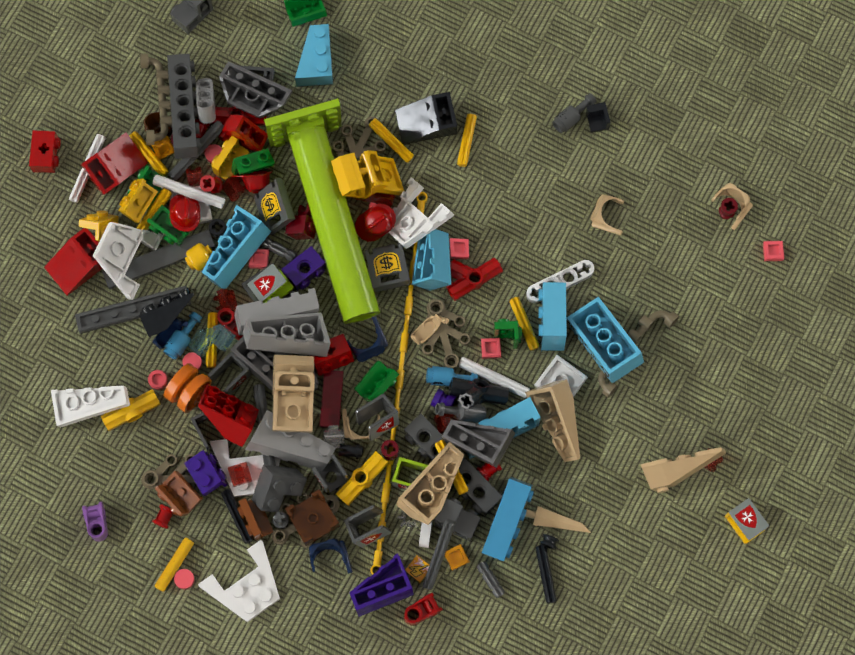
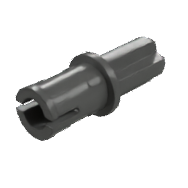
M276 512L273 516V524L278 529L287 528L288 516L283 512Z

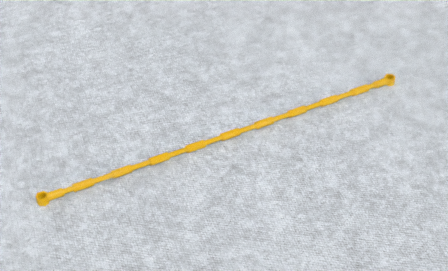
M420 192L416 197L417 209L424 214L428 196L425 192ZM424 196L425 200H419V197ZM418 241L414 244L413 256L410 261L409 277L411 284L409 285L408 296H406L405 321L401 334L399 350L401 354L399 369L397 370L399 375L395 383L394 407L397 409L398 414H400V393L403 389L405 373L403 370L405 353H407L409 340V320L412 315L414 299L412 296L414 287L412 285ZM398 425L391 429L390 440L395 441L396 427ZM393 447L387 449V454H391ZM386 460L389 464L386 468L385 483H383L381 497L383 513L381 514L380 521H378V527L381 525L386 527L385 516L387 503H389L390 475L394 460ZM384 537L377 540V550H375L373 566L370 569L372 575L374 574L373 569L375 567H381L383 553L381 549Z

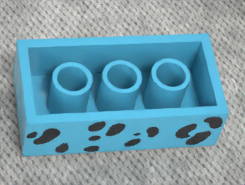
M599 297L567 317L569 327L611 383H614L644 363L642 352Z

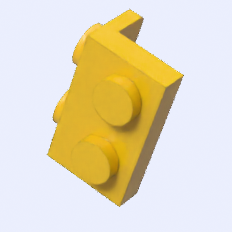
M231 136L229 140L223 143L222 151L213 158L211 163L214 174L228 182L233 179L231 177L233 175L231 171L233 158L249 154V151L241 147L239 140L234 136Z
M145 179L134 180L129 187V194L124 196L119 204L121 207L118 211L135 223L140 222L158 193L157 190L146 183Z
M97 211L96 214H88L87 217L79 219V227L95 230V240L100 241L109 222L119 224V216L108 214L107 211Z

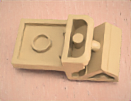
M274 355L272 431L312 433L315 384L313 356Z

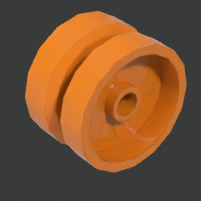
M187 363L170 380L163 396L171 403L177 402V407L184 413H189L199 404L206 385L211 386L212 380L204 373L198 375V369L191 363Z

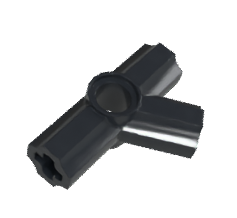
M452 377L448 392L449 395L459 396L458 401L461 403V407L469 409L476 404H483L484 402L501 405L507 404L509 388L490 385L487 381L478 378L470 381Z

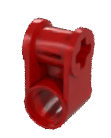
M229 308L219 310L217 314L219 325L239 341L243 335L238 334L234 316L235 312ZM224 315L231 316V320L228 322H223L221 318Z
M430 593L406 608L404 620L408 625L415 626L437 615L443 609L436 603L434 593ZM410 611H416L419 617L416 620H410L407 614Z

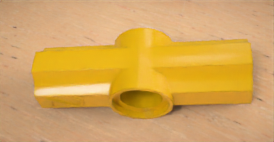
M151 389L136 398H129L130 406L103 414L101 418L107 430L111 431L126 422H134L140 419L145 412L161 405L154 390Z
M375 451L360 468L353 471L351 478L336 495L349 506L364 489L372 485L373 480L389 463ZM366 474L365 481L359 483V477Z

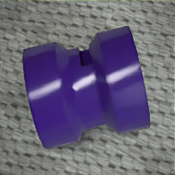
M439 388L431 402V406L435 408L437 403L443 402L445 406L453 407L456 396L447 395L444 390Z

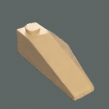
M567 379L555 381L525 392L527 398L530 397L543 422L542 427L544 431H549L553 438L552 443L563 461L579 460L580 451L574 398Z
M449 442L398 498L396 505L411 518L429 525L444 506L464 454Z
M719 447L694 453V457L685 454L679 455L675 458V461L664 458L641 464L650 489L657 491V493H664L669 491L670 487L676 486L726 454L725 449Z

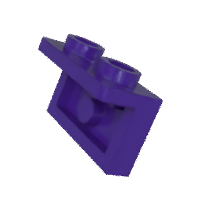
M202 450L184 464L202 495L206 496L221 485L226 487L228 483L225 480L227 478L226 474L216 465L218 462L216 457L212 453L209 454Z

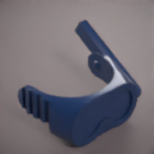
M376 316L372 317L378 336L376 342L371 347L357 349L351 345L349 340H346L351 352L359 362H364L382 354L385 347L388 346Z
M176 318L167 330L160 332L153 339V344L159 349H164L165 344L174 331H181L182 326H188V322Z
M330 539L325 542L312 544L309 547L313 573L315 572L314 560L324 550L339 552L346 565L348 574L353 572L343 540Z

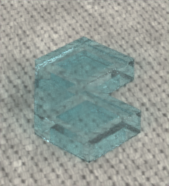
M219 324L209 329L198 330L188 347L200 357H204L212 343L220 350L226 352L236 335L225 326Z

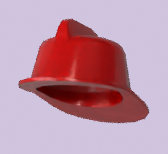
M265 169L244 175H231V177H242L246 189L251 193H258L270 184V173L273 170Z
M180 194L174 196L170 200L169 205L171 224L174 228L183 232H190L196 229L200 222L199 202Z
M376 204L362 213L355 223L358 236L367 242H373L387 234L396 223L394 210L388 205Z

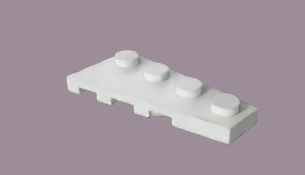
M125 386L51 390L56 425L60 428L130 406L128 391Z

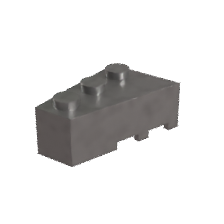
M451 419L442 438L497 468L515 432L508 428L504 429Z

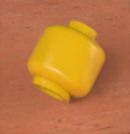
M198 243L186 251L187 257H185V261L192 270L202 271L212 253V249L209 245L204 246L202 243Z

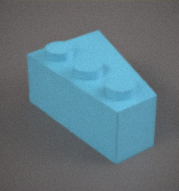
M329 24L310 25L295 76L296 87L333 84Z
M435 229L418 241L412 285L430 291L451 285L449 233Z
M543 282L542 289L538 290V301H542V307L538 309V318H542L538 329V335L541 336V350L564 351L567 337L566 283Z

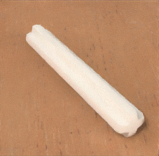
M100 134L96 135L86 160L101 150L106 137ZM83 168L69 197V200L74 203L79 202L89 179Z
M155 175L153 179V185L167 188L172 192L222 209L225 204V199L169 178Z
M462 357L459 361L458 366L460 368L478 374L479 377L493 384L509 388V391L523 398L527 397L525 392L529 391L530 388L468 358Z

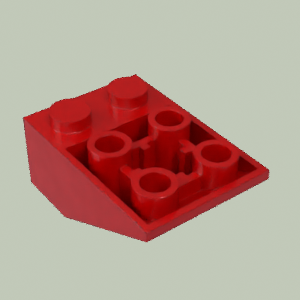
M126 132L80 165L101 194L105 195L145 166L148 161Z
M83 228L71 237L44 266L45 270L67 296L103 269L93 257L99 242L95 240V237L87 228Z
M208 384L198 404V407L225 439L243 447L253 429L259 409Z

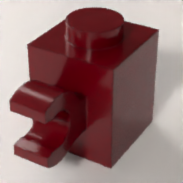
M308 204L307 209L299 205L298 215L294 216L295 220L286 226L285 234L295 240L315 238L316 229L313 219L310 217L311 212Z

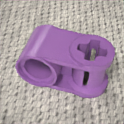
M103 502L89 507L86 505L82 506L88 534L97 542L105 540L108 536V528ZM102 527V532L99 535L93 534L95 528Z

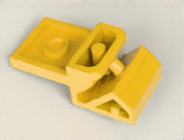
M364 151L359 161H357L355 153L342 155L331 161L342 196L366 199L377 192L401 195L404 191L394 158L378 156L377 151Z

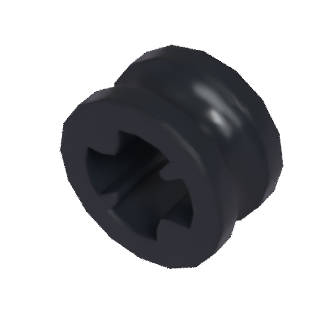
M214 219L209 224L210 233L216 238L223 236L227 229L224 221L221 219ZM219 224L223 228L220 229V232H216L213 227L216 228L215 225Z
M543 534V540L539 544L556 550V543H559V539Z

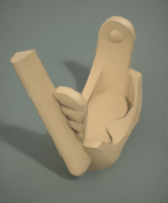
M727 183L715 194L711 201L714 202L723 195L737 200L741 211L731 227L735 231L753 207V204L750 202L748 194L738 189L734 184Z
M602 194L598 198L596 207L591 215L592 226L621 236L623 231L606 224L602 218L601 211L604 203L608 200L618 204H624V200Z
M437 314L430 316L413 331L410 337L416 344H423L437 331L441 323L447 324L449 319Z
M342 409L344 437L350 440L369 439V436L357 435L350 429L349 416H347L346 409ZM377 414V421L381 419L380 414Z

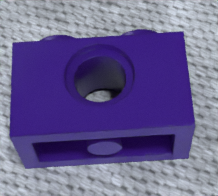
M310 246L283 267L282 272L296 291L309 286L313 278L322 276L327 267L326 262ZM303 267L310 268L308 273H302L300 270Z

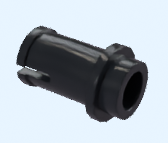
M340 443L339 449H346L347 451H339V456L356 457V459L363 457L364 447L360 446L359 443L357 445Z

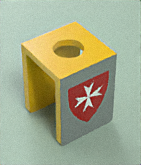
M749 498L725 515V518L744 544H747L769 527V524Z

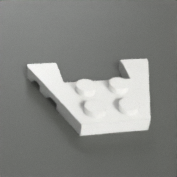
M412 177L408 181L409 186L406 192L403 191L400 195L401 201L397 208H393L396 215V223L391 231L388 232L406 249L454 216L442 203L428 218L412 204V201L424 188Z
M114 222L108 223L93 257L127 299L133 300L140 284L125 275L140 242L152 250H157L163 235L160 233L157 235L148 230H141Z
M227 439L210 441L219 465L227 476L226 480L234 497L253 495L264 465L263 455L230 459ZM275 457L276 466H279L281 458Z
M262 540L247 549L258 567L232 586L223 590L213 574L198 584L202 590L210 594L247 623L280 600Z

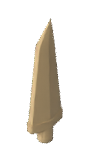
M537 506L536 511L526 509L525 517L534 519L533 525L591 533L583 523Z

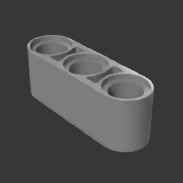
M202 78L196 82L197 110L199 121L208 124L216 119L213 81L209 78Z

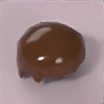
M160 112L150 113L145 117L143 121L145 132L146 130H154V134H157L161 131ZM168 127V137L172 134V127Z

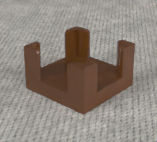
M320 489L311 494L312 497L296 506L292 504L285 508L305 546L340 527L337 518L332 513Z

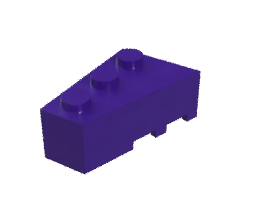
M398 553L388 563L382 565L371 577L366 578L349 592L358 617L414 595Z

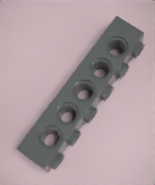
M190 54L167 55L175 159L198 157V149H201L200 138L196 137V134H200L199 122H195V118H199L197 107H194V103L197 102L196 91H193V87H196V79L191 73L195 72L194 61H190Z
M422 414L418 415L404 429L406 434L404 438L411 445L415 444L419 448L417 451L423 458L426 459L428 457L432 461L436 457L433 454V450L436 449L435 443L444 440L442 434ZM426 434L430 437V440L428 442H421L419 437ZM463 457L459 471L462 476H468L471 481L466 484L468 492L462 494L461 497L465 500L469 499L473 503V509L478 514L483 513L486 516L501 502L502 495ZM480 489L485 495L482 498H476L473 494L474 491Z

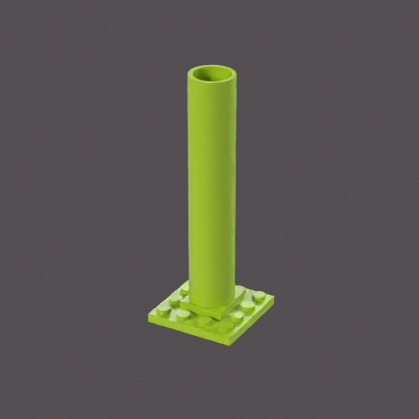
M339 99L264 119L270 147H281L285 145V142H289L343 323H357L380 314V309L346 196H342L339 191V185L331 163L334 160V156L326 131L334 132L339 127H342Z

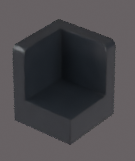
M602 102L587 106L586 116L590 131L593 133L609 129L611 122L606 103Z

